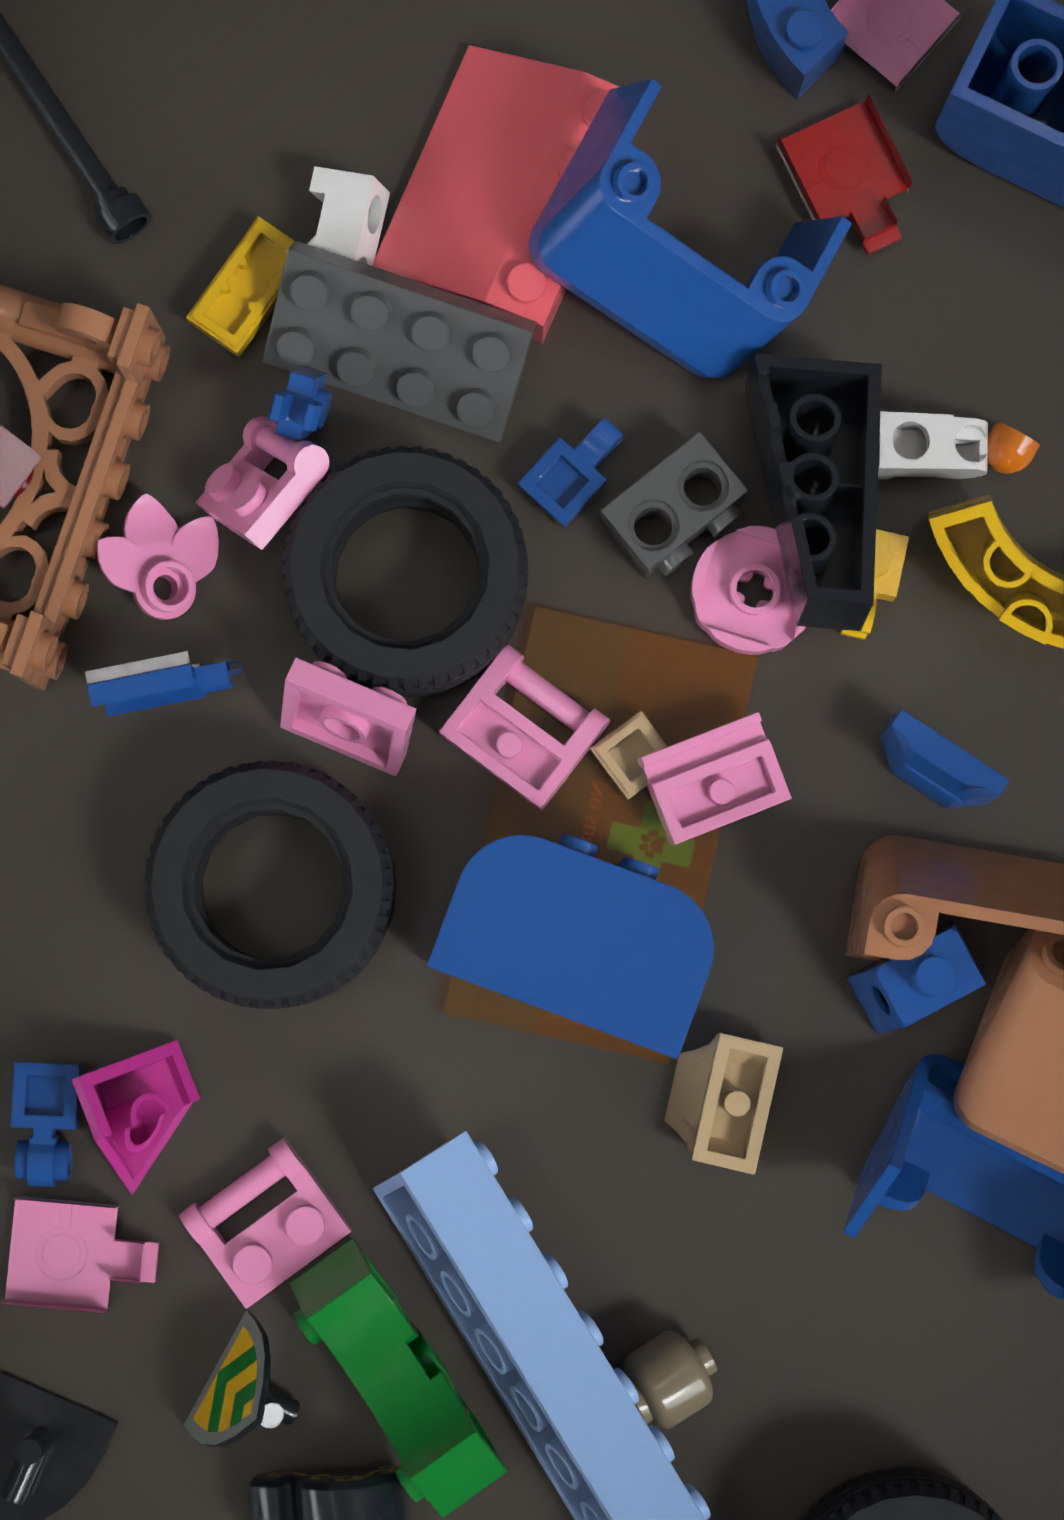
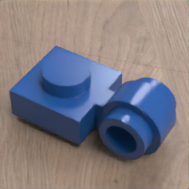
M14 1062L10 1127L33 1128V1134L29 1140H18L15 1178L27 1179L28 1186L56 1187L57 1181H69L72 1143L60 1142L59 1136L56 1135V1129H79L80 1101L72 1079L82 1075L83 1065Z

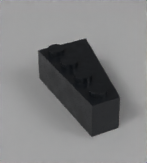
M754 353L745 389L796 625L861 631L874 604L882 364Z

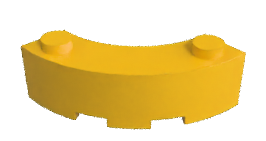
M984 495L930 511L928 519L937 544L948 565L962 585L983 606L996 615L1001 622L1044 645L1050 644L1064 649V575L1037 561L1015 541L1003 525L994 507L991 495Z

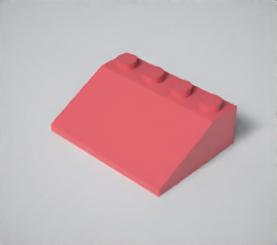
M469 45L377 252L373 267L536 321L537 325L532 340L543 344L566 288L536 267L529 252L530 234L609 90L620 86L583 71Z

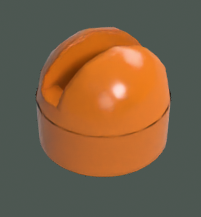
M996 421L988 435L987 462L995 471L1011 474L1021 471L1031 463L1040 444L1018 430Z

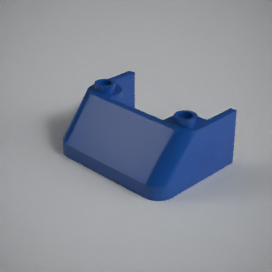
M648 79L610 89L531 231L529 252L532 261L545 275L692 374L701 378L727 377L737 371L754 356V353L761 350L802 314L852 223L843 216L795 222L777 257H771L760 262L754 268L744 286L647 218L660 194V173L655 162L646 153L631 144L662 85L653 79Z
M931 1054L923 1057L908 1078L862 1169L843 1233L855 1239L878 1204L889 1209L907 1211L913 1209L919 1203L925 1190L1036 1247L1034 1269L1038 1279L1049 1294L1064 1300V1174L968 1128L958 1117L953 1102L955 1088L964 1065L943 1055Z

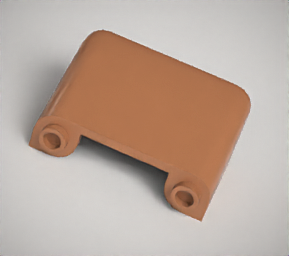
M888 835L880 838L868 846L860 861L845 956L871 961H879L880 958L911 960L918 957L932 944L939 913L1064 935V864L902 835Z

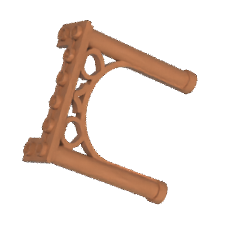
M0 284V352L9 360L24 387L31 415V448L42 456L33 469L34 473L30 484L17 497L9 513L0 524V558L12 551H26L33 556L36 564L35 576L31 580V588L27 595L14 602L0 600V669L9 671L10 674L33 688L45 691L49 678L57 680L65 665L69 646L67 643L62 642L69 619L77 620L86 604L89 584L82 581L90 558L98 560L97 541L109 535L110 526L108 523L103 522L110 500H119L125 490L130 465L124 463V459L131 439L139 441L145 432L150 415V405L145 404L144 401L151 381L160 382L163 378L171 348L169 345L164 344L166 337L148 306L137 303L135 310L123 307L118 321L102 312L74 303L60 304ZM15 342L72 361L58 364L39 380L34 368ZM102 371L115 374L111 387H109V384L101 375ZM83 379L92 383L96 391V397L87 421L81 426L72 429L62 428L55 424L47 400L67 381ZM52 436L62 445L78 446L91 442L77 486L65 479L61 467L62 453L58 449L51 450ZM47 480L55 492L42 495ZM64 511L67 514L51 559L38 542L26 535H20L26 525L36 531L44 519L51 514Z

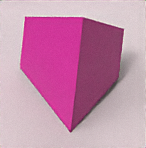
M178 1040L72 1079L95 1142L130 1194L133 1195L192 1103L200 1100Z

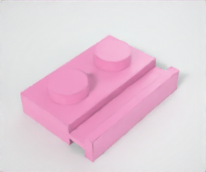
M759 712L637 758L638 764L642 767L647 779V787L669 845H676L792 799L771 742L766 738L763 731Z

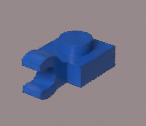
M305 366L291 371L286 391L274 392L268 415L269 420L278 422L275 434L301 441L311 435L313 431H316L317 428L322 429L332 399V392L323 390L328 373Z
M604 417L575 450L560 437L517 483L518 487L565 529L607 484V479L595 468L623 441L621 438L623 433Z

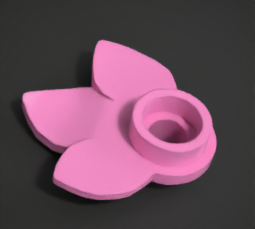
M146 493L133 503L126 514L123 525V537H106L97 541V558L100 569L106 579L112 585L132 592L136 604L145 614L155 619L169 620L181 616L191 607L196 595V582L204 578L215 568L219 548L218 530L214 518L211 516L195 519L178 528L175 520L155 498ZM158 577L165 578L171 585V595L167 600L158 598L154 593L153 584Z

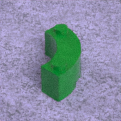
M354 1238L290 1282L300 1305V1308L293 1312L295 1321L313 1345L320 1341L326 1344L369 1406L402 1463L394 1469L396 1476L416 1503L425 1497L440 1516L444 1518L508 1472L478 1417L471 1408L467 1407L462 1396L450 1381L452 1376L424 1334H418L409 1316L399 1304V1298Z

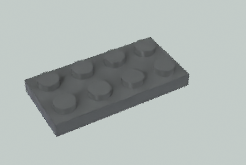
M295 240L288 249L262 362L290 372L302 366L326 372L328 374L325 384L500 443L506 430L537 322Z

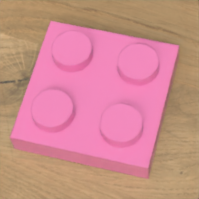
M295 658L285 679L280 728L397 777L407 754L417 709L407 705L406 700L401 695L384 687L369 689L348 680L344 672L331 664L321 661H314L310 664Z

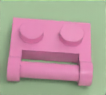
M263 416L253 418L247 423L243 431V447L229 463L220 466L210 475L205 485V492L195 502L216 521L263 550L321 481L329 468V457L325 449L311 441L303 440L298 442L294 439L275 434L278 423ZM274 457L284 462L288 469L279 480L263 471Z
M507 645L497 655L447 720L439 734L540 811H543L587 751L603 734L611 719L596 708L591 712L586 710L522 662L524 655L512 646ZM509 683L574 731V734L565 745L561 744L499 698L496 694L501 687Z
M284 1137L268 1148L270 1155L203 1205L199 1206L194 1202L179 1213V1217L187 1231L203 1248L245 1309L249 1308L352 1231L350 1225L299 1154ZM286 1176L297 1191L230 1241L226 1242L216 1226Z

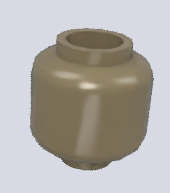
M666 1330L626 1354L622 1360V1371L631 1380L639 1396V1401L635 1406L646 1424L652 1422L659 1428H673L712 1401L713 1385L709 1376L717 1372V1366L710 1352L699 1338L688 1342L676 1331Z

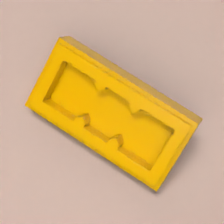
M258 216L186 316L187 322L240 358L275 309L288 249L294 243V240Z

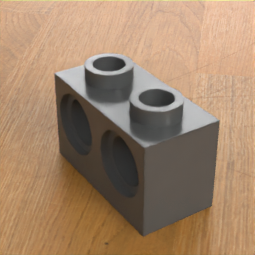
M698 432L601 509L598 521L645 579L658 569L666 577L694 554L689 544L707 530L714 538L717 537L744 514L738 505L743 502L748 490L702 433ZM696 477L706 478L717 488L718 499L706 506L696 505L686 497L684 484ZM646 516L658 517L666 523L669 529V538L658 545L645 544L635 534V523Z

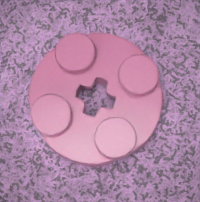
M764 526L744 527L737 529L734 533L724 535L706 548L694 570L690 593L696 622L702 630L708 633L713 641L733 652L760 655L782 650L804 631L806 627L796 625L776 529ZM753 574L764 577L763 588L772 592L770 602L760 600L756 607L745 605V596L737 592L738 581L748 583Z

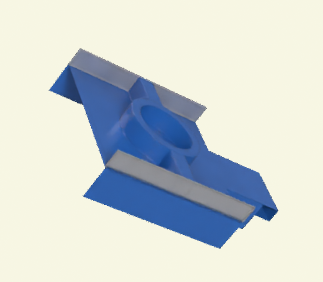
M188 651L86 671L85 676L91 707L105 704L106 714L109 717L204 698L208 692L233 688L232 675L244 673L239 659L200 666V663L191 665ZM230 665H240V668L230 670Z

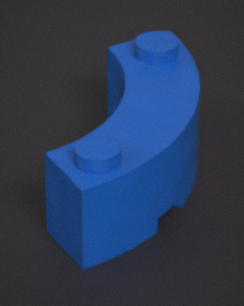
M746 0L748 14L754 28L753 36L766 63L780 83L798 100L840 58L849 32L837 20L825 0Z

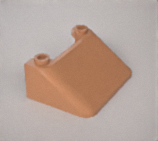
M1029 929L1007 953L955 1088L953 1102L958 1117L971 1130L1064 1174V935Z

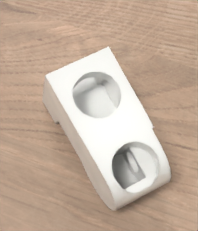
M314 166L309 191L323 203L316 236L309 241L308 245L373 266L390 192L372 175Z
M880 411L878 480L891 479L892 477L965 479L987 474V421L976 418L953 417L950 414Z

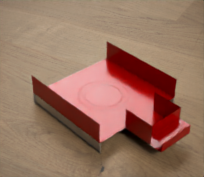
M868 94L865 101L782 140L778 136L776 142L777 150L812 220L840 216L848 217L867 255L902 239L897 228L898 221L887 198L905 190L908 192L913 181L870 94Z

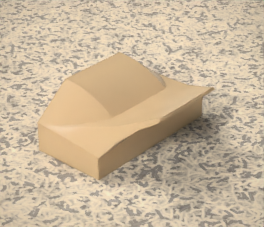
M718 1033L708 1045L680 1053L664 1122L672 1127L685 1141L691 1160L755 1175L783 1047Z

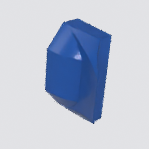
M902 709L891 717L879 736L891 774L944 809L985 806L999 797L1010 781Z

